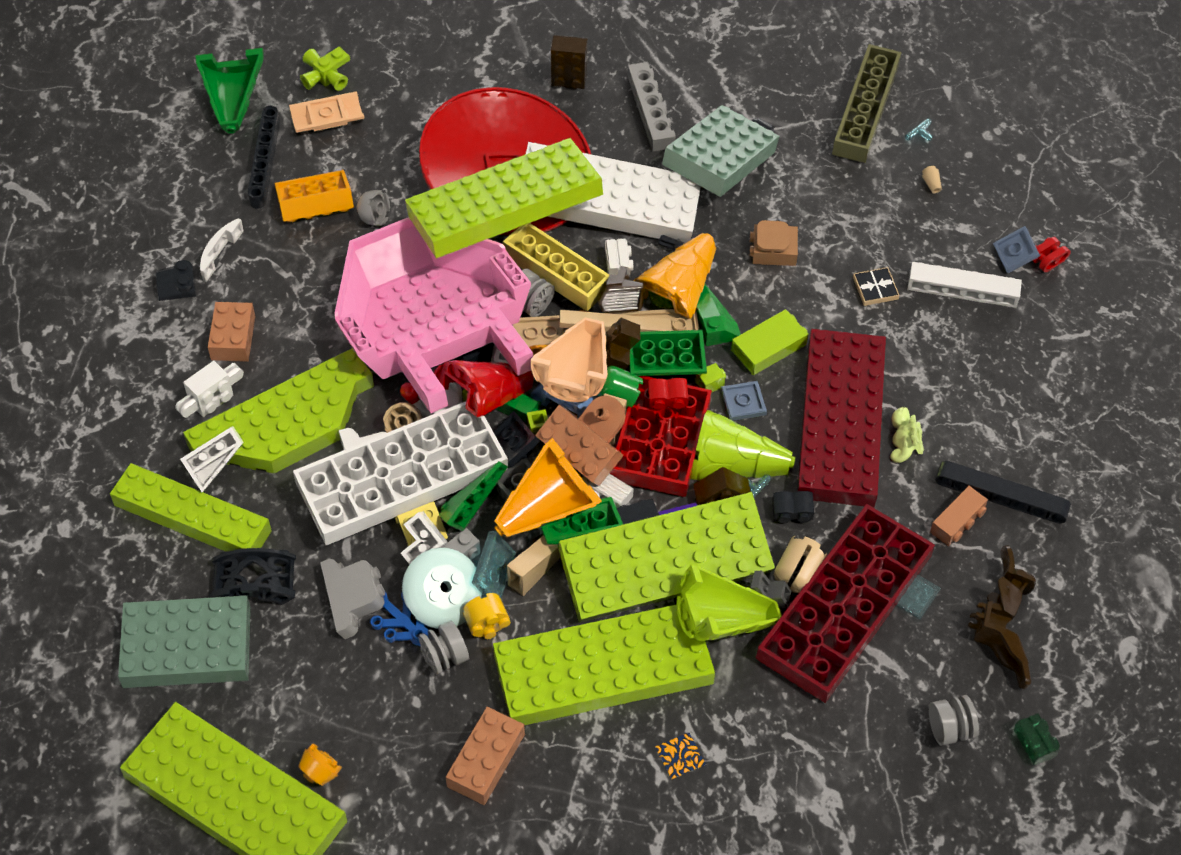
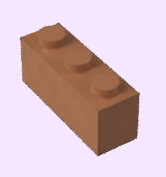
M968 486L933 522L930 533L948 547L953 541L958 542L963 535L962 532L965 529L969 530L975 523V519L977 517L981 518L987 510L985 506L988 499Z

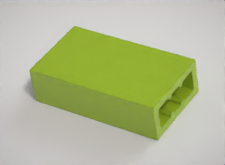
M785 309L732 339L731 351L754 376L806 346L808 332L805 327H802L797 322L795 316Z

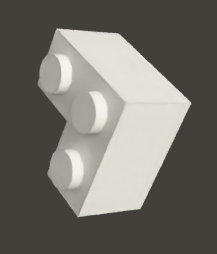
M424 511L418 512L404 524L416 541L402 551L401 554L410 564L421 553L430 549L441 548L448 541Z

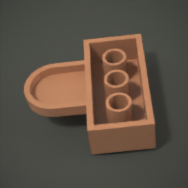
M600 396L594 399L579 418L566 408L558 405L535 436L545 444L553 438L565 453V458L592 483L600 486L623 457V454L609 443L625 422V409L620 401L611 396Z

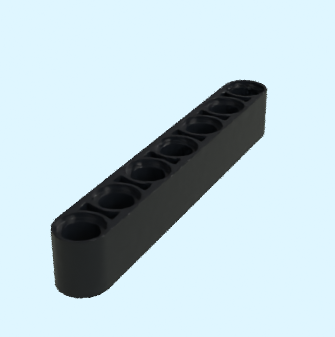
M266 106L262 111L248 187L250 205L255 209L265 206L280 126L278 109L275 106Z
M942 461L935 477L936 483L959 492H963L970 486L990 502L1059 524L1066 522L1071 507L1070 501L1065 498L950 461Z

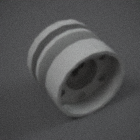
M524 269L522 272L531 282V287L523 311L531 317H537L550 304L555 288L545 279H540L530 269Z
M451 620L438 626L439 636L433 630L428 631V637L424 633L419 635L422 654L436 675L442 673V667L445 670H449L448 659H451L456 666L469 660V653L458 628Z
M962 695L958 698H951L950 702L944 699L929 704L928 713L931 729L940 746L956 743L957 737L961 741L978 737V718L970 697Z

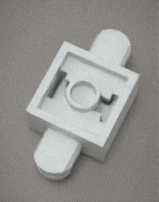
M212 361L183 382L187 396L177 402L176 410L185 418L195 411H198L203 417L214 412L217 407L234 396L231 385L243 377V370L235 363L222 369L215 361Z

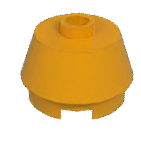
M312 743L308 749L304 750L299 768L304 772L303 776L309 782L313 783L315 781L323 786L338 776L337 773L342 767L337 765L338 762L328 753L322 750L319 751L317 749L318 746Z

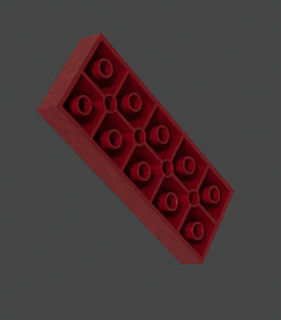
M811 329L808 346L797 492H813V501L864 507L868 504L873 508L875 507L879 479L885 336Z
M866 504L812 575L810 581L806 583L760 644L756 659L826 703L929 561L935 544Z

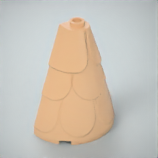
M584 318L533 356L531 359L533 376L536 381H539L544 386L543 389L547 393L568 402L587 401L590 397L599 394L608 375L604 322Z

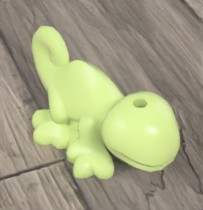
M898 408L894 411L891 418L892 425L897 428L893 436V444L898 449L891 453L890 458L895 463H902L912 455L914 449L917 450L918 454H923L924 448L920 422H916L915 415L910 417L908 408Z

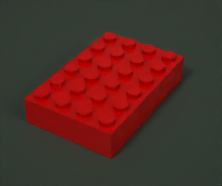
M638 376L643 379V384H639L637 389L641 392L632 408L628 406L625 422L616 447L623 454V457L610 474L628 485L686 497L697 451V443L705 413L709 410L712 390L687 385L688 406L681 409L666 407L657 410L649 407L648 381L657 378Z

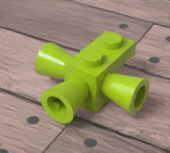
M337 47L322 58L315 49H309L303 56V62L312 66L313 71L300 75L302 84L310 90L319 81L325 87L331 83L337 91L342 90L347 85L348 78L338 73L337 69L350 61V56L340 47Z

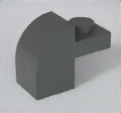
M762 570L754 571V576L750 583L751 589L777 601L779 609H788L793 594L789 585L785 581H770Z

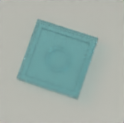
M917 575L896 606L921 620L941 588Z

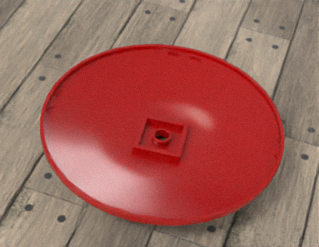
M489 87L461 93L437 108L427 121L422 132L419 160L422 174L431 190L526 155L528 142L550 146L571 138L582 153L591 155V151L577 125L555 105L528 92L510 88ZM546 216L531 222V224L541 231L547 232L561 226L568 220ZM519 227L499 235L510 236Z

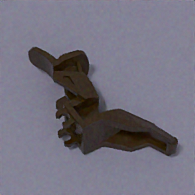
M1006 545L1000 551L1003 563V577L998 580L999 594L991 592L987 596V604L982 602L977 604V607L983 610L980 613L970 614L969 617L975 618L977 623L969 622L968 627L976 630L974 641L989 646L1001 665L1015 672L1019 688L1025 690L1031 684L1029 662L1019 635L1007 629L1006 625L1015 617L1022 600V594L1027 595L1033 591L1036 579L1033 575L1022 569H1015L1012 549L1009 545Z

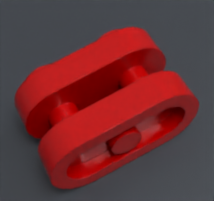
M1048 237L1042 244L1035 245L1040 257L1032 261L1034 263L1040 262L1039 268L1044 272H1048L1063 263L1069 257L1071 251L1066 246L1059 248L1061 242L1056 237Z

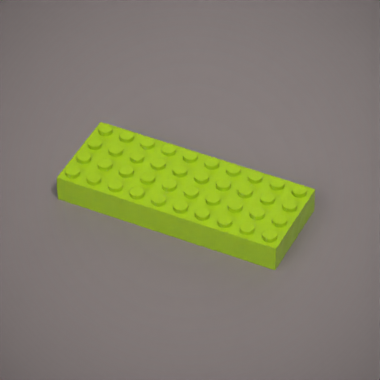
M569 138L405 199L408 217L437 259L604 194L602 177L572 139Z
M752 492L561 540L558 544L579 623L681 596L683 587L680 586V583L691 564L700 566L733 582L752 578L754 571L762 570L764 574H767L775 569Z
M677 605L493 643L494 657L508 716L524 725L714 684L715 671L706 641H697L685 634L678 619Z
M177 702L170 707L120 767L127 780L239 855H322L347 823L345 811Z

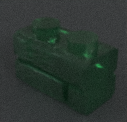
M1038 713L1016 722L1013 730L1035 766L1057 756L1060 750L1059 741L1056 737L1051 736L1047 721L1044 718L1041 719Z

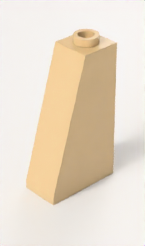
M542 536L507 565L508 585L524 596L561 557L558 544H547L544 536Z

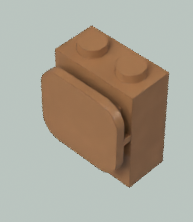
M764 220L760 221L758 225L755 224L754 232H750V242H753V246H750L749 256L753 257V264L796 266L798 227L788 226L783 221Z

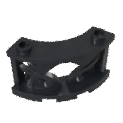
M244 548L221 552L212 558L214 563L213 592L209 593V598L232 596L258 597L259 601H269L284 605L295 598L296 591L293 590L296 555L284 549ZM251 563L257 564L267 573L259 576L254 583H248L245 577L238 575ZM282 566H285V574L278 573L282 571ZM280 580H285L284 587L281 585Z

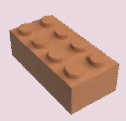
M486 707L446 776L447 787L485 805L525 735L524 724Z

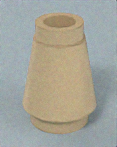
M935 166L925 168L922 171V178L932 193L940 192L942 187L939 170Z

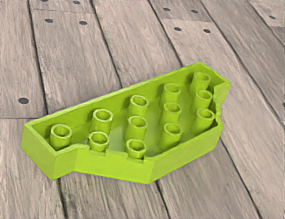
M351 348L184 431L187 446L192 452L233 426L244 443L227 465L232 463L240 465L242 468L263 469L268 473L275 474L340 440L339 430L345 429L357 395L374 387L372 373L358 357L354 349Z

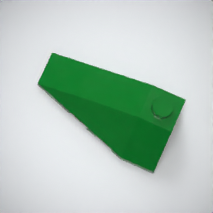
M612 497L601 499L602 502L595 507L568 515L566 518L552 521L542 526L541 530L546 543L559 544L561 540L623 525Z

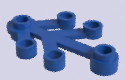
M385 592L383 607L395 619H382L381 616H374L370 621L372 627L376 630L389 628L384 632L387 642L410 640L414 645L421 646L419 637L416 635L424 633L428 637L429 630L418 620L416 626L411 622V611L405 604L403 593H401L403 600V613H401L388 600L387 593ZM375 621H381L378 625L374 624ZM405 627L409 632H396L392 628ZM393 633V634H394L393 637H391V638L387 637L388 634Z

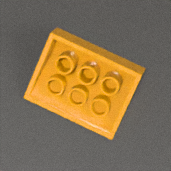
M344 170L275 183L283 221L294 222L299 218L305 217L309 219L315 217V215H330L335 211L346 212L354 208L351 188Z

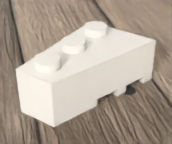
M232 426L180 460L201 492H204L244 442Z

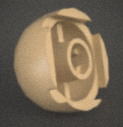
M399 402L392 405L386 411L383 422L386 427V433L421 420L423 417L415 405Z

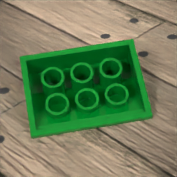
M703 331L640 332V341L630 349V373L636 376L707 374Z

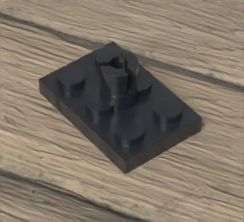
M514 411L493 430L508 458V465L511 468L519 463L521 459L527 458L526 454L530 455L532 449L540 442Z

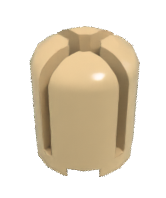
M793 536L774 570L775 581H785L788 583L800 560L803 561L790 587L793 593L799 594L825 560L827 553L824 555L820 549L821 545L815 540L808 537L794 539L795 536Z

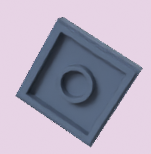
M1026 226L993 243L1007 273L1040 257Z
M758 381L721 387V394L730 420L734 421L767 414Z

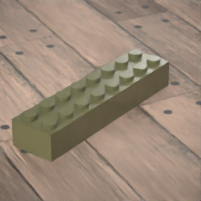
M868 45L834 140L832 155L866 163L899 67L901 52Z

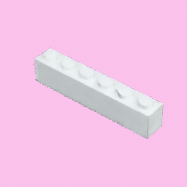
M912 262L907 290L1017 308L1022 280Z

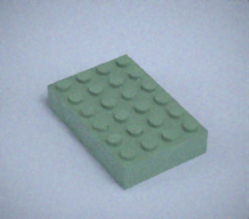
M721 105L666 147L662 165L721 197L775 153L779 135L732 111L729 107Z
M232 596L123 603L118 678L122 687L134 688L248 681L250 604L248 597Z

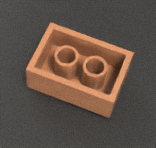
M215 302L208 343L211 360L249 361L255 322L253 303Z

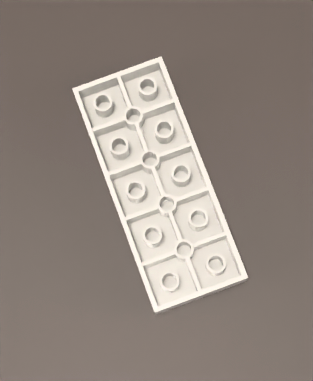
M528 142L526 154L542 149L546 145ZM583 153L602 177L604 195L549 215V217L658 239L661 235H665L676 240L679 238L680 241L686 243L691 240L700 185L674 171Z
M465 401L294 470L295 483L325 545L462 490L498 461L508 466V458L485 416H474L465 409Z

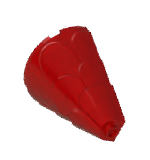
M446 361L439 365L434 372L445 390H449L450 383H458L468 391L465 409L476 417L484 416L511 399H516L532 388L534 380L532 370L517 376L509 363Z

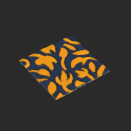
M690 733L655 746L671 779L706 765Z

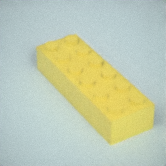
M531 223L520 226L503 241L507 253L523 270L530 269L540 279L543 278L551 283L555 291L585 311H588L600 300L606 289V283L609 278L608 273Z

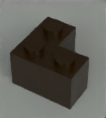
M621 317L605 333L607 367L615 366L625 370L630 365V349L640 341V325Z
M724 467L694 484L698 505L751 492L748 478Z

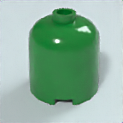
M608 366L606 382L597 396L609 394L627 400V412V407L632 408L641 392L637 389L639 384H643V379L619 367Z

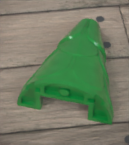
M263 48L246 50L247 59L217 62L212 53L195 56V62L204 81L203 84L211 99L210 104L220 126L229 134H233L240 129L250 105L249 100L263 64Z

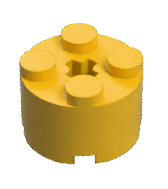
M495 593L486 594L487 597L482 599L480 596L475 597L463 608L466 623L471 634L475 637L491 639L496 636V632L509 626L511 623L500 596Z

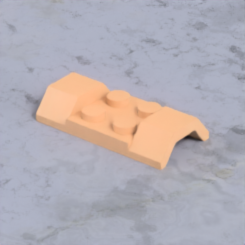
M357 91L289 105L296 133L328 129L364 119Z

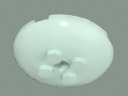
M434 548L421 553L409 564L403 577L402 593L407 608L410 609L415 618L428 627L438 629V626L450 620L456 626L466 622L463 608L475 597L480 596L481 598L482 582L477 568L467 556L450 548ZM442 582H444L448 587L446 593L441 591L440 585Z

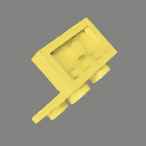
M434 501L395 517L396 522L400 523L408 546L416 540L404 524L418 512L424 511L444 538H448Z

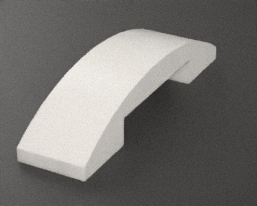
M236 219L222 227L205 247L200 263V271L204 282H207L216 270L214 260L227 242L235 244L243 233L241 219Z

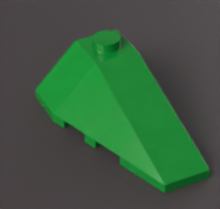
M704 284L696 311L700 330L703 331L705 345L711 346L732 342V339L741 335L737 322L708 286Z
M498 461L442 506L439 516L450 526L461 531L465 530L508 466Z

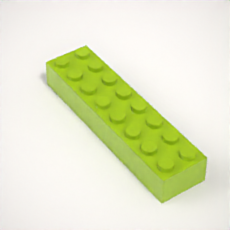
M130 463L110 493L114 506L226 552L244 548H261L271 533L269 519Z

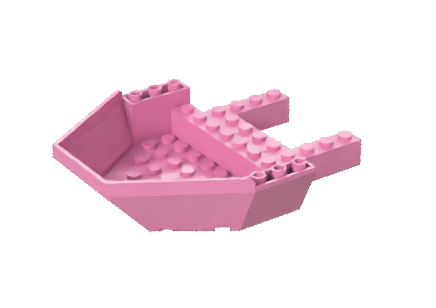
M409 217L350 240L335 309V320L358 357L382 379L403 372L429 412L433 413L447 407L448 402L445 389L431 370L432 367L493 342L517 376L531 370L533 352L512 326L520 320L531 282L507 253L503 244L486 239L436 259Z

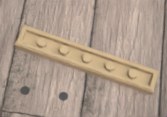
M560 310L559 314L560 328H571L584 318L604 322L605 331H608L612 324L622 317L639 324L640 332L672 331L670 318Z

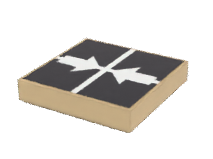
M888 267L853 274L855 285L864 306L899 299L900 295Z

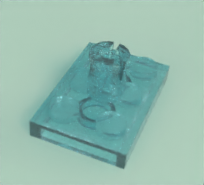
M496 531L488 532L480 559L473 561L476 571L472 584L485 597H487L486 594L495 593L501 598L508 579L507 565L514 560L516 552Z

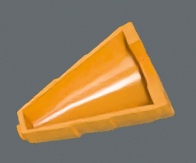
M701 233L676 248L673 253L667 255L656 265L637 277L634 281L645 284L644 299L649 296V291L671 300L675 313L691 319L695 313L707 274L710 272L716 251L714 238L710 234Z
M552 438L544 445L532 466L526 471L516 490L511 492L495 519L496 526L494 528L501 537L503 535L506 537L514 536L540 528L542 524L566 518L568 515L595 507L602 500L590 485L587 486L565 458V453Z

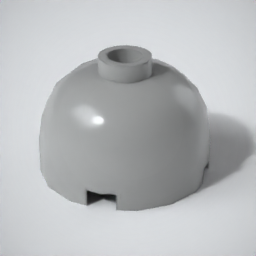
M382 190L367 191L359 198L356 209L360 219L366 224L382 226L388 220V217L385 216L387 211H390V202L387 194L382 193Z

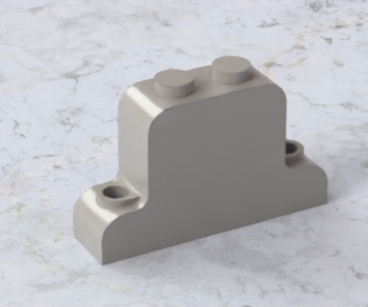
M327 559L320 563L337 633L344 639H347L357 633V620L378 611L383 607L385 590L379 582V578H381L379 569L377 567L373 568L367 561L361 560L344 567L341 562L337 563L333 559Z

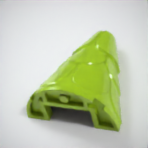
M707 410L697 443L691 479L700 481L721 467L727 468L746 478L788 475L789 468L794 467L796 457L792 456L793 452L766 436L761 437L745 426H741L720 414Z
M691 564L681 580L680 586L683 587L681 597L677 596L678 619L685 634L697 641L716 640L742 633H752L774 626L782 616L777 601L700 566Z

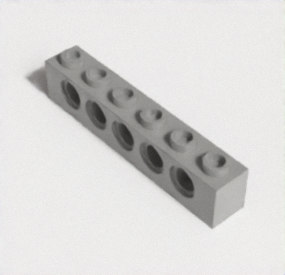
M648 62L628 65V80L652 152L665 150L676 138L674 130L671 131L670 118L666 116V106L662 105V94L658 93V83L653 79V69L649 67Z

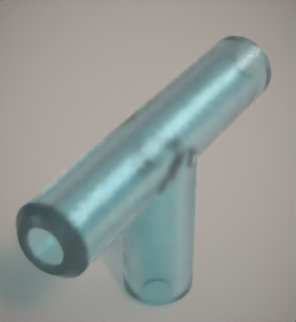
M927 118L905 135L906 140H911L917 134H920L928 141H931L933 135L926 131L925 128L932 123V120Z
M764 475L757 484L748 479L754 498L770 482L771 477L769 475Z

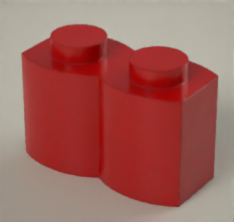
M652 379L648 381L650 408L657 410L666 407L681 409L688 406L687 379Z

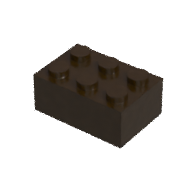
M553 35L551 46V86L585 89L587 78V38Z

